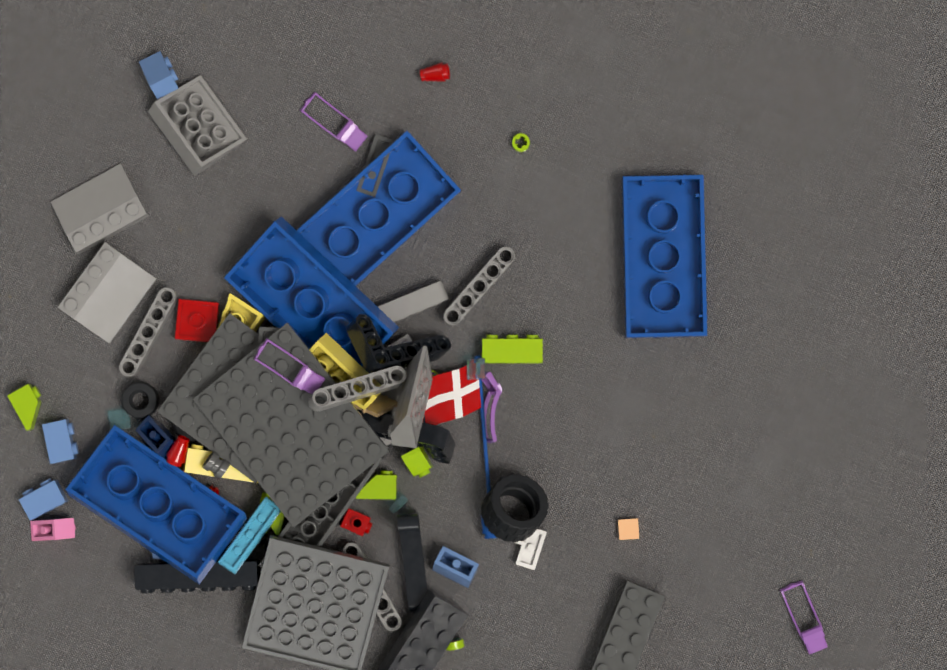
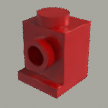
M348 508L340 527L363 537L364 533L369 534L373 523L370 522L371 517ZM356 519L361 521L360 527L354 526Z

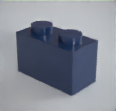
M148 415L135 431L159 456L167 459L166 454L176 441V438L161 422Z

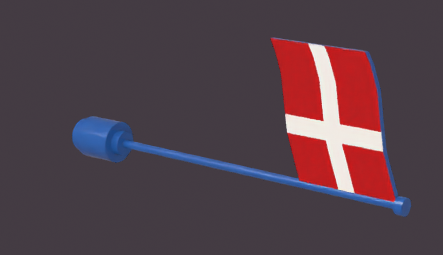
M482 355L474 356L476 361L457 370L432 377L433 381L424 414V423L438 425L464 417L480 409L488 494L491 487L482 380L478 376L481 373L480 360H482ZM481 516L482 534H484V538H497L493 533L491 534L489 529L485 526L483 518Z

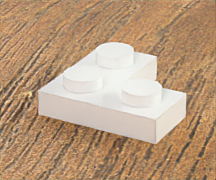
M537 529L526 540L514 542L521 545L516 565L535 570L547 533L546 531Z

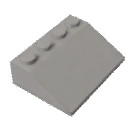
M201 75L155 101L148 110V113L194 176L209 168L247 140Z
M121 163L51 201L71 245L78 254L89 250L150 216Z
M105 242L58 308L110 344L154 284L156 278Z
M423 346L407 365L406 379L401 384V390L397 392L398 405L393 409L392 419L394 421L393 425H389L388 437H391L392 445L417 448L433 381L427 346Z

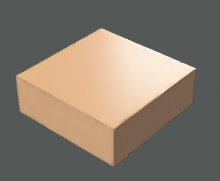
M638 518L618 520L619 540L639 539Z

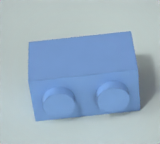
M159 51L139 61L148 84L157 99L179 89L176 83L178 77L174 69L170 70L173 66L168 56L164 58Z
M69 419L42 424L50 464L77 459L76 454H79L77 442H73L72 435L75 434L73 423H69Z
M50 478L40 483L41 488L35 491L31 488L22 493L23 497L19 501L30 521L69 501L58 480L52 481Z
M443 546L434 562L432 570L469 588L479 564Z

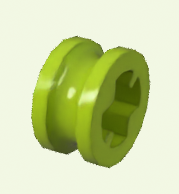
M522 133L516 134L512 139L514 150L517 152L526 151L530 146L529 137ZM520 138H524V142H527L526 146L523 145L522 148H518V144H515V141L520 140Z

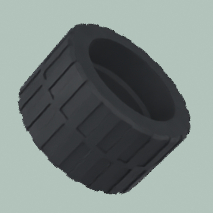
M509 474L500 478L485 496L481 505V516L485 526L495 537L506 542L524 541L532 536L545 520L549 507L548 498L544 493V489L535 480L521 474ZM513 496L522 501L528 509L529 520L519 521L508 516L502 509L500 497Z

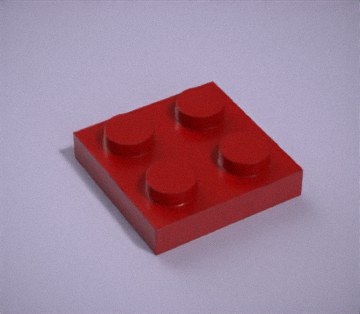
M179 299L175 339L209 342L217 331L219 303Z

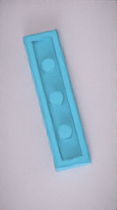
M267 497L263 499L218 561L221 566L233 574L237 573L280 514V509L273 501Z

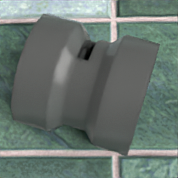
M213 451L204 462L202 468L213 472V475L220 479L231 463L226 459H219V454Z

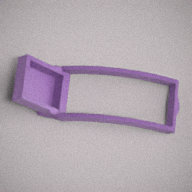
M316 92L305 100L303 107L299 110L355 152L368 137L350 118L329 104ZM315 95L348 120L337 135L331 133L303 111Z
M267 338L259 346L254 357L255 361L276 373L292 386L310 394L318 390L325 380L323 376L312 371L304 362ZM267 342L303 365L293 382L257 359Z
M482 371L478 376L488 390L484 400L485 425L491 395H495L490 411L492 439H488L486 428L487 442L491 444L497 441L495 410L500 394H502V387L500 383H497L490 371Z
M803 581L791 583L787 587L780 589L798 634L804 640L808 654L810 655L827 648L821 622ZM802 585L819 624L803 632H800L784 595L785 591Z

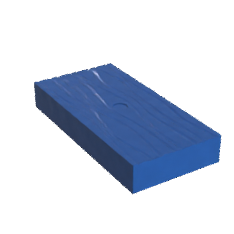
M406 131L297 231L346 278L357 286L458 195L461 189L414 137ZM390 153L376 196L373 197L356 191L359 181L365 177L362 189L373 192L383 160ZM370 171H374L376 173V177L374 179L369 178L368 173Z
M704 175L623 176L622 217L625 338L706 337L707 296Z
M282 216L274 221L224 277L274 326L281 328L286 323H289L309 349L327 333L362 367L363 364L347 333V326L359 314H365L372 320L383 344L399 328Z
M115 425L65 489L71 498L199 585L247 520L245 512L178 467L169 464L166 459Z

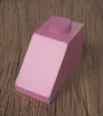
M74 518L30 521L32 541L75 538Z

